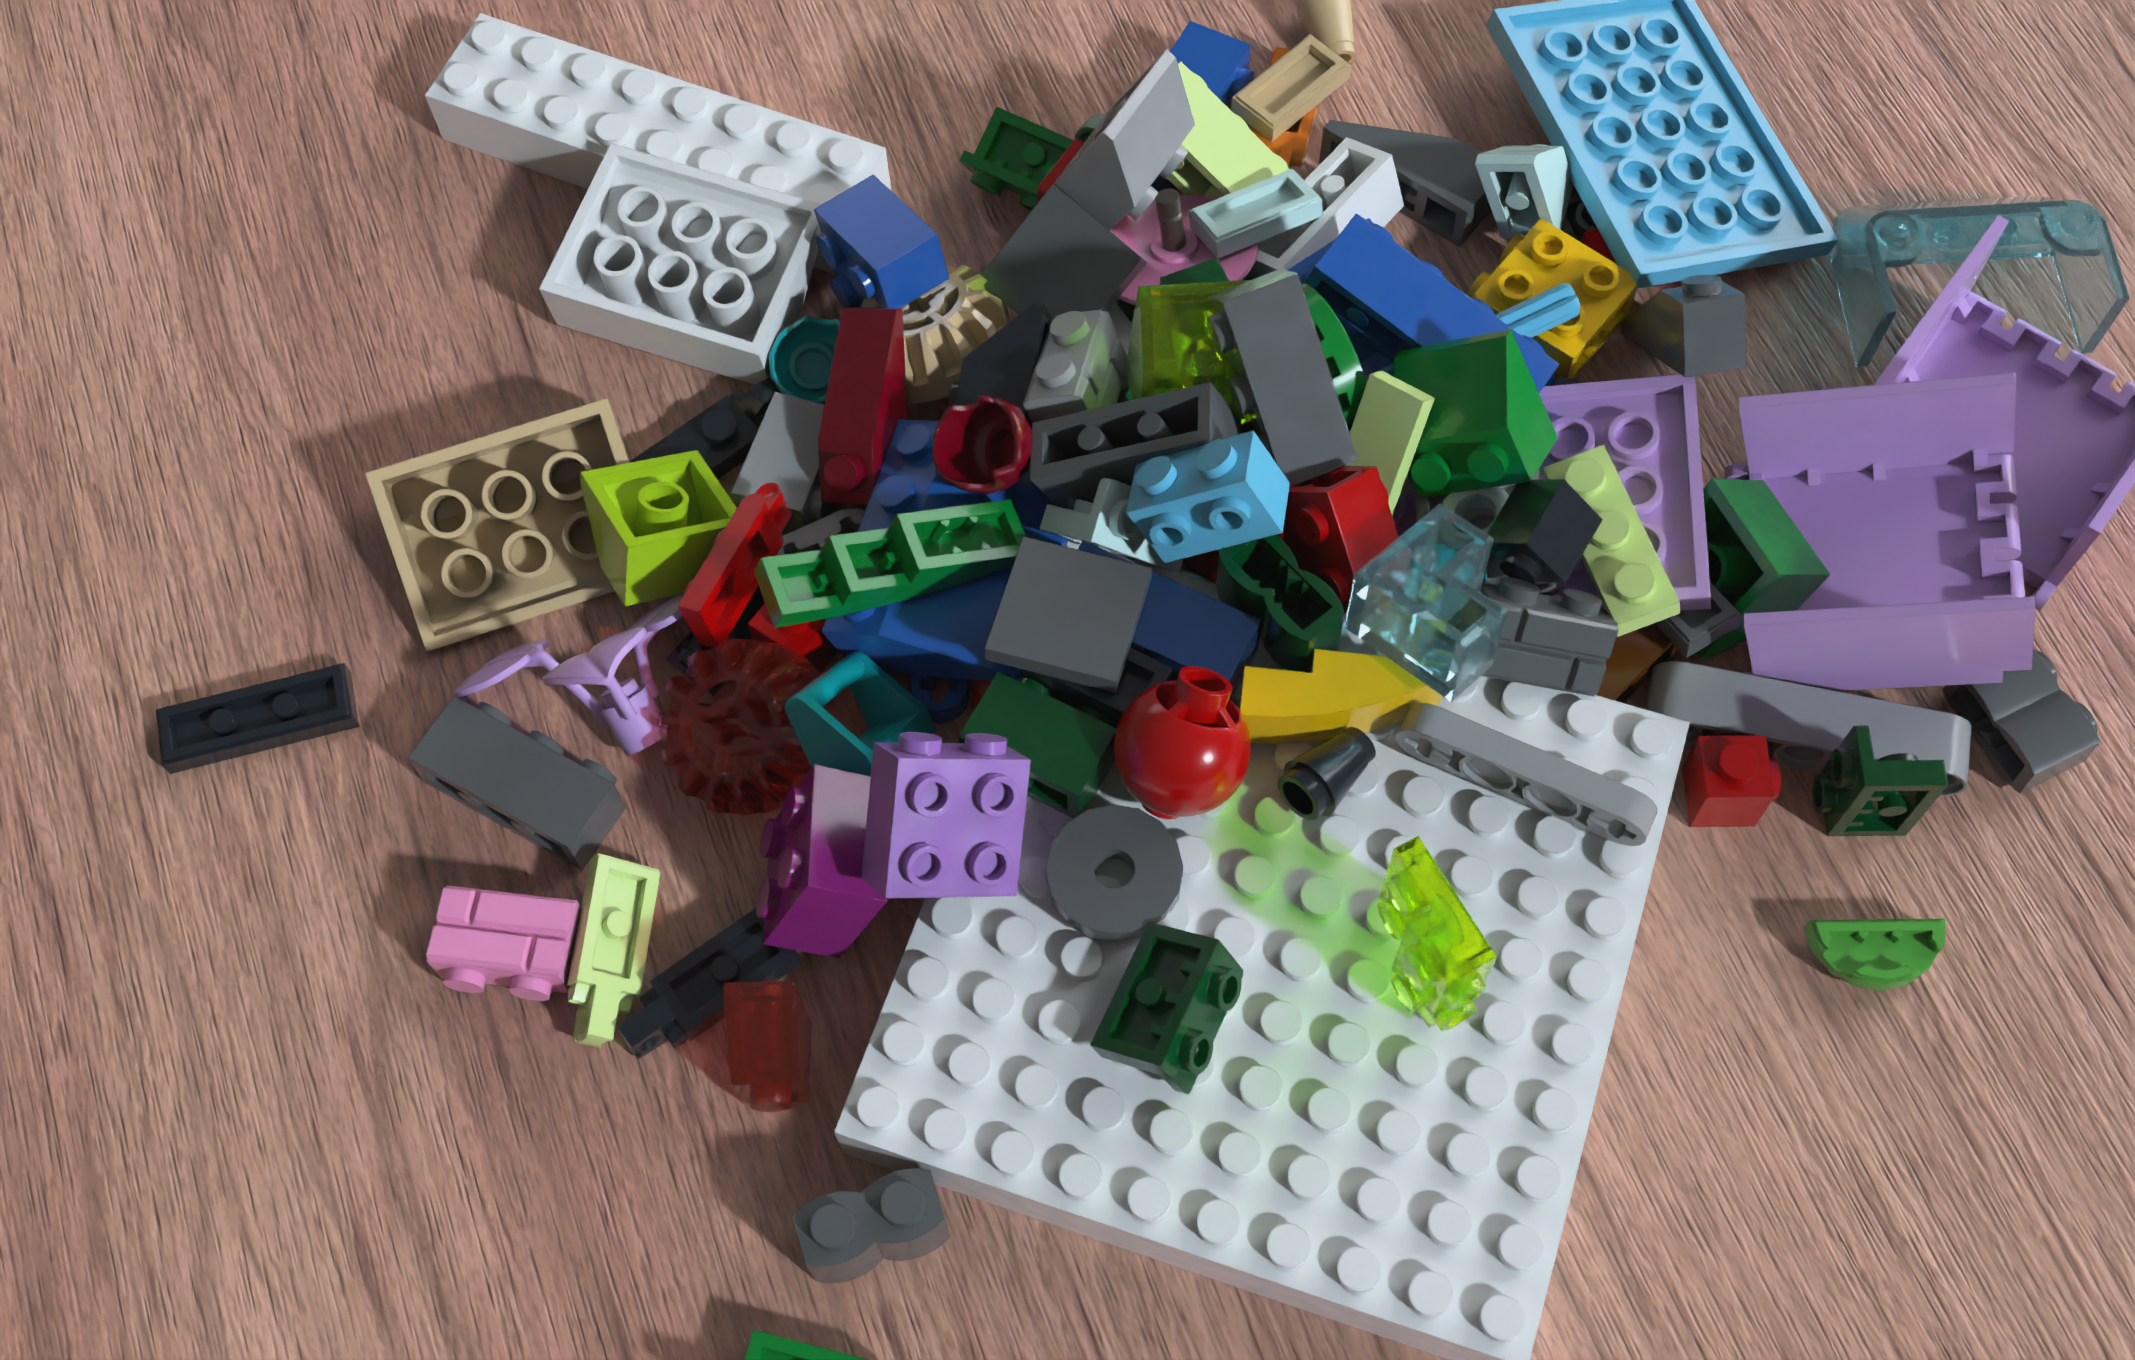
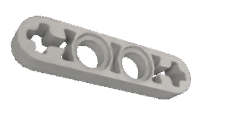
M1420 702L1411 704L1396 734V741L1401 748L1422 761L1622 845L1638 846L1646 842L1657 815L1658 807L1644 793L1439 706Z

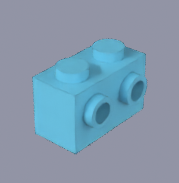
M1250 431L1137 463L1126 514L1164 563L1283 533L1290 483L1256 433Z

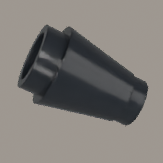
M1348 727L1342 733L1288 761L1284 766V774L1278 779L1277 783L1279 793L1284 802L1294 813L1306 820H1315L1320 815H1331L1366 769L1368 763L1375 758L1376 750L1372 741L1358 728Z

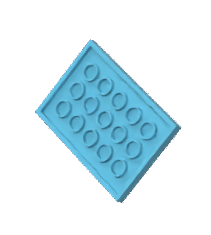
M1561 0L1493 10L1486 27L1551 145L1563 146L1569 165V177L1617 265L1629 271L1635 283L1638 282L1636 289L1678 282L1695 275H1717L1828 255L1839 240L1694 0Z

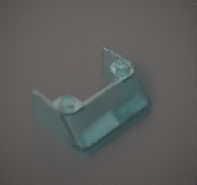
M2040 196L1852 206L1842 210L1835 217L1831 226L1839 240L1829 255L1856 367L1868 366L1897 313L1886 268L1904 267L1910 264L1965 261L1998 215L2009 220V223L1988 260L2052 256L2080 353H2093L2130 299L2104 216L2095 207L2082 201Z

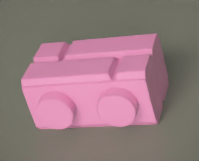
M446 885L442 891L436 914L437 923L433 926L426 953L427 962L440 978L444 979L443 984L457 991L481 993L484 991L485 984L510 986L509 992L519 998L533 1001L549 1000L551 991L568 993L570 986H567L581 906L577 900Z

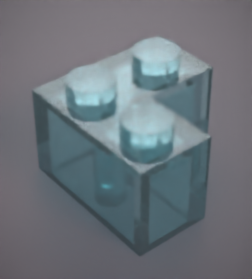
M1438 504L1355 573L1344 628L1452 702L1493 665L1508 610L1480 592L1494 538L1444 505Z

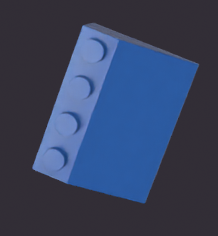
M898 421L858 532L889 528L895 516L901 513L1011 499L1026 537L1067 547L1068 539L1040 529L1047 504L1056 505L1030 480V466L1028 471L1022 474L1020 481L999 493L978 494L958 489L940 479L932 461L933 434L939 421ZM1013 566L966 583L905 601L828 618L822 629L824 635L843 658L853 651H861L886 673L993 681L997 672L1003 673L1015 680L1022 677V669L985 660V646Z

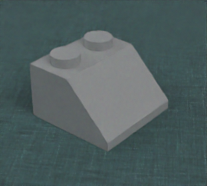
M1166 49L1114 103L1054 182L1109 231L1127 214L1133 220L1139 218L1158 194V191L1151 186L1157 176L1160 175L1166 179L1188 153L1181 144L1195 126L1177 59L1172 53Z

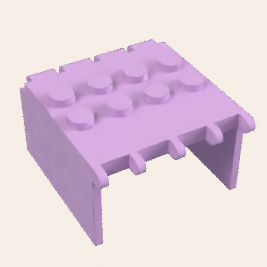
M1998 215L1874 385L2015 372L2014 452L2004 453L2013 456L2017 499L2011 504L2018 507L2022 554L2014 560L2020 561L2023 565L2024 582L2036 588L2032 596H2034L2035 609L2040 611L2060 582L2102 532L2135 483V383L2128 380L2119 393L2108 386L2118 373L2075 349L2070 352L2063 362L2054 356L2062 344L2061 341L2020 318L2017 319L2010 330L2003 328L2000 324L2008 311L1970 291L2009 223V220Z
M2015 372L1739 397V412L1747 463L1733 464L1726 467L1725 479L1764 480L1831 574L1796 611L1744 614V628L1747 640L1739 644H1748L1752 672L1745 674L1833 691L2003 683V671L2032 670L2035 600L2034 596L2025 597L2023 565L2020 561L2014 560L2022 554L2018 507L2011 504L2017 499L2013 456L2004 454L2014 452Z

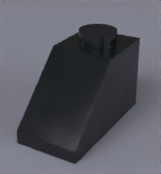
M1032 304L963 358L959 381H954L950 388L949 407L975 403L980 395L990 396L993 399L1000 398L1020 407L1032 430V422L1023 402L1052 320L1045 305Z

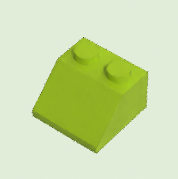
M698 450L580 472V484L600 565L624 606L683 594L686 585L695 578L711 552L715 538L720 531L725 529L737 509Z

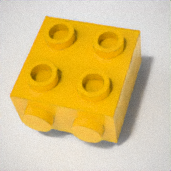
M1540 218L1525 236L1518 233L1509 241L1500 257V265L1491 275L1486 271L1481 273L1470 287L1467 296L1483 301L1496 315L1561 283H1568L1578 297L1580 313L1577 317L1536 335L1532 339L1543 347L1549 357L1560 364L1553 373L1555 380L1557 375L1574 379L1629 314L1637 292L1638 282L1635 283L1630 272Z

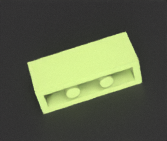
M1181 61L1178 63L1195 126L1181 144L1188 151L1187 155L1167 177L1174 186L1184 195H1201L1216 200L1290 170L1288 164L1280 156L1274 154L1248 128L1246 122L1240 116L1234 114L1207 87L1200 76L1191 72Z

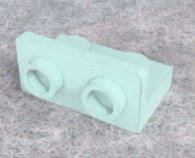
M1102 478L1093 503L1076 499L1073 510L1048 504L1046 506L1040 529L1079 544L1085 541L1112 554L1179 573L1183 559L1164 563L1126 514L1131 486L1114 479Z

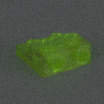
M1417 836L1393 849L1379 896L1381 902L1378 903V911L1388 932L1394 939L1401 940L1392 966L1394 974L1390 977L1398 999L1410 1013L1418 1010L1428 1028L1437 1024L1440 1031H1446L1459 1025L1477 1011L1474 1003L1477 1002L1478 997L1488 987L1485 982L1497 956L1422 840Z

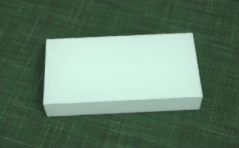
M1290 169L1188 211L1190 229L1213 255L1219 259L1322 217L1323 208L1322 199L1293 169Z

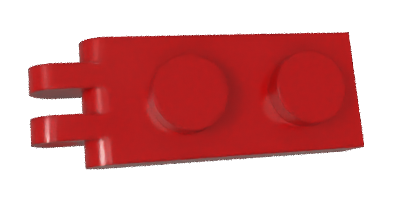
M776 483L763 484L755 494L748 495L741 501L725 529L720 531L715 538L713 548L697 575L684 589L678 608L699 644L718 649L722 648L758 587L754 574L758 562L763 557L776 556L784 543L781 533L791 518V510L784 500L780 487Z

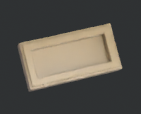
M1309 34L1232 97L1231 111L1240 116L1269 141L1273 142L1350 78L1351 64Z

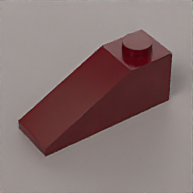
M842 308L819 430L818 455L821 502L868 504L899 420H908L902 308Z

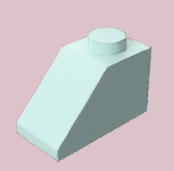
M1544 144L1503 146L1477 155L1475 165L1502 239H1512L1518 233L1525 236L1540 218L1561 230L1574 186L1569 177V165L1563 146H1548Z

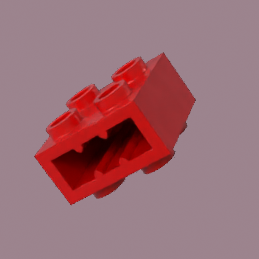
M1343 466L1289 487L1283 533L1276 534L1293 552L1298 568L1316 575L1328 584L1338 596L1344 613L1354 614L1357 620H1368L1389 612L1393 608L1391 601L1415 588L1407 564V552L1399 539L1388 504V492L1380 479L1377 466Z

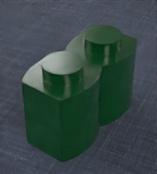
M1272 535L1219 550L1216 591L1220 602L1261 619L1260 637L1270 656L1279 665L1289 671L1309 673L1311 671L1314 649L1338 650L1345 615L1338 596L1322 579L1298 568L1293 552L1279 536Z

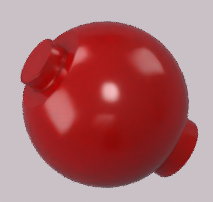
M1184 667L1179 671L1176 681L1159 683L1139 694L1125 709L1119 720L1113 746L1117 771L1132 796L1142 803L1143 808L1156 817L1176 819L1178 817H1190L1209 812L1222 805L1236 792L1247 773L1251 756L1249 730L1242 713L1229 700L1232 692L1231 683L1219 673L1202 667Z

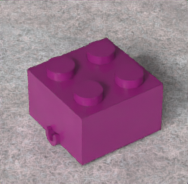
M814 764L799 787H791L789 789L783 809L775 819L769 818L766 821L760 841V855L763 858H768L767 877L763 879L756 900L757 917L764 918V945L840 958L887 903L888 898H884L861 879L871 776Z

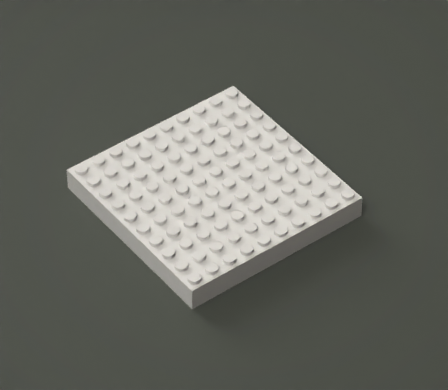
M1070 541L1067 544V547L1077 550L1080 544ZM1121 557L1135 564L1150 567L1157 574L1220 601L1216 591V584ZM1343 621L1337 651L1450 663L1449 677L1441 704L1437 706L1632 787L1647 795L1654 801L1658 809L1646 842L1638 846H1629L1610 841L1410 755L1397 743L1396 734L1402 721L1365 733L1375 747V758L1368 763L1366 769L1336 810L1329 816L1320 815L1315 820H1306L1294 813L1282 799L1277 783L1278 779L1284 774V766L1288 761L1325 741L1292 744L1251 743L1248 770L1236 792L1222 805L1209 812L1190 817H1178L1176 819H1162L1147 812L1143 808L1142 803L1134 798L1125 787L1114 762L1087 810L1112 804L1139 808L1161 821L1177 841L1183 863V877L1179 900L1171 913L1169 911L1167 916L1158 924L1219 939L1243 969L1239 998L1234 1007L1227 1011L1213 1042L1211 1060L1207 1068L1198 1075L1191 1092L1184 1094L1175 1091L1159 1074L1102 1058L1090 1046L1141 937L1119 942L1090 938L1076 930L1075 925L1067 921L1063 914L1062 916L1059 914L1051 901L1046 880V865L1050 845L1062 827L1073 818L1027 796L1017 896L925 898L834 1134L842 1152L895 1171L911 1168L930 1170L934 1184L1449 1360H1530L1690 722L1598 695L1593 697L1473 675L1468 672L1457 654ZM1259 636L1258 650L1249 666L1286 670L1270 656ZM1243 678L1231 699L1239 710ZM1109 859L1097 867L1095 876L1105 886L1117 888L1130 882L1134 876V871L1123 860Z

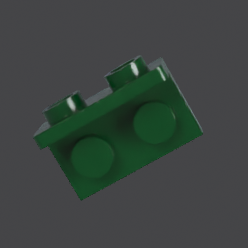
M1853 726L1839 747L1833 750L1831 758L1823 770L1813 780V805L1818 814H1824L1827 837L1906 836L1948 786L1944 760H1918V757L1914 754L1897 753L1884 756L1875 761L1869 726Z
M1148 922L1090 1046L1102 1058L1159 1074L1175 1091L1189 1094L1198 1075L1207 1068L1211 1060L1213 1042L1227 1011L1234 1007L1239 998L1243 969L1219 939Z

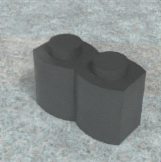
M2034 648L2032 670L2003 671V683L1945 685L1943 688L1944 695L1956 715L1969 721L1972 726L1971 734L1981 741L1995 769L2018 793H2022L2086 761L2100 743L2097 734V724L2092 713L2083 704L2075 702L2069 695L2060 690L2053 663L2044 653L2036 651Z
M911 1168L891 1172L875 1180L862 1193L837 1191L821 1195L804 1204L792 1215L805 1264L814 1279L822 1283H841L856 1279L871 1271L883 1259L904 1261L922 1257L938 1249L950 1238L931 1171L926 1169Z

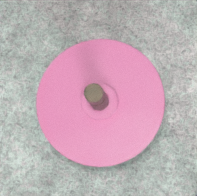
M1163 189L1158 192L1155 199L1139 218L1133 220L1127 214L1110 230L1147 262L1118 298L1120 309L1133 325L1145 331L1158 334L1160 277L1216 258L1190 229L1188 216L1189 210L1215 199L1201 195H1179L1175 189ZM1259 243L1218 259L1232 287L1245 283L1244 277L1249 273L1256 261Z

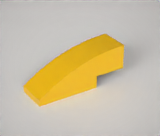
M1314 649L1310 673L1245 666L1240 712L1246 721L1251 743L1292 744L1320 742L1342 733L1348 727H1355L1367 733L1403 721L1411 704L1419 702L1435 706L1441 704L1449 677L1450 663Z

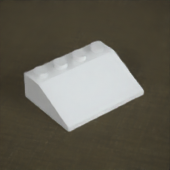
M610 143L539 290L557 325L756 385L770 377L768 354L778 334L788 326H792L800 318L819 248L816 237L821 234L814 209L822 204Z

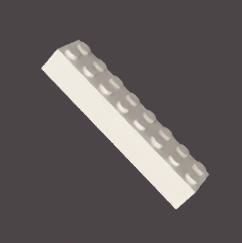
M482 13L479 14L425 94L444 140L586 189L589 188L610 143L821 204L873 174L891 190L885 147ZM818 248L814 267L834 274L833 268L828 264Z

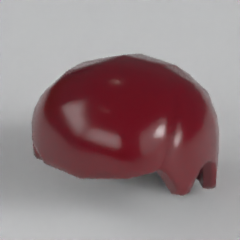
M980 395L975 403L965 406H950L943 413L933 434L932 461L940 479L964 491L978 494L999 493L1020 481L1022 474L1028 471L1030 466L1032 430L1020 407L1000 398L993 399L990 396Z

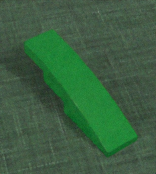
M1011 499L901 513L895 516L889 528L831 535L821 550L763 557L758 562L754 574L773 626L778 628L839 617L905 601L1006 569L1014 565L1023 536L1026 537Z

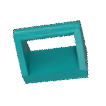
M853 651L785 703L786 714L811 767L816 764L871 776L874 742L899 743V734L904 732L933 734L936 731L926 706L861 651ZM849 686L869 727L859 737L852 734L823 708L824 705Z

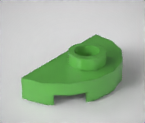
M1945 919L1809 920L1804 926L1812 953L1831 974L1854 987L1876 991L1900 988L1913 982L1931 967L1935 957L1945 943Z

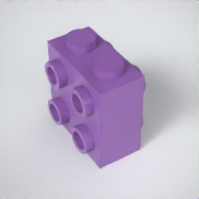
M921 732L899 734V743L874 742L861 879L884 898L1017 896L1031 759L1008 747L1005 737L986 733L966 734L965 743H942L940 736Z

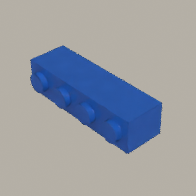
M1357 213L1319 260L1304 283L1314 288L1326 300L1343 327L1393 364L1394 357L1402 350L1511 329L1538 393H1540L1560 365L1545 353V350L1537 341L1517 333L1498 319L1486 303L1467 296L1447 281L1436 266L1416 258L1396 243L1392 235L1385 228L1375 223H1369Z

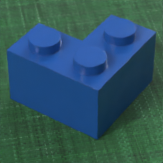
M874 174L814 209L821 234L816 237V242L823 257L833 268L835 278L830 280V285L836 298L844 308L861 307L863 300L873 297L883 308H902L949 279L938 234Z

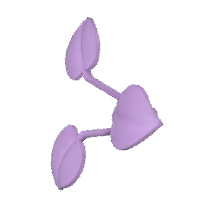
M683 594L669 598L655 606L629 629L599 642L588 653L576 655L561 664L544 651V649L550 646L547 639L536 640L507 650L491 659L465 679L453 692L451 699L455 696L465 701L469 694L500 682L520 668L543 666L550 671L542 678L546 686L565 685L594 713L601 726L608 723L625 755L637 753L658 742L671 731L653 699L660 694V691L653 681L647 645L660 629L667 627L683 616L678 608ZM633 647L642 684L638 686L634 677L618 683L614 676L621 660ZM581 684L605 685L607 690L599 696L604 705Z

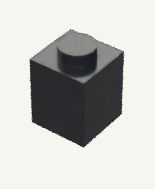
M1534 479L1531 482L1515 485L1482 543L1501 561L1499 564L1500 569L1510 578L1521 579L1535 584V582L1566 583L1603 519L1564 479Z

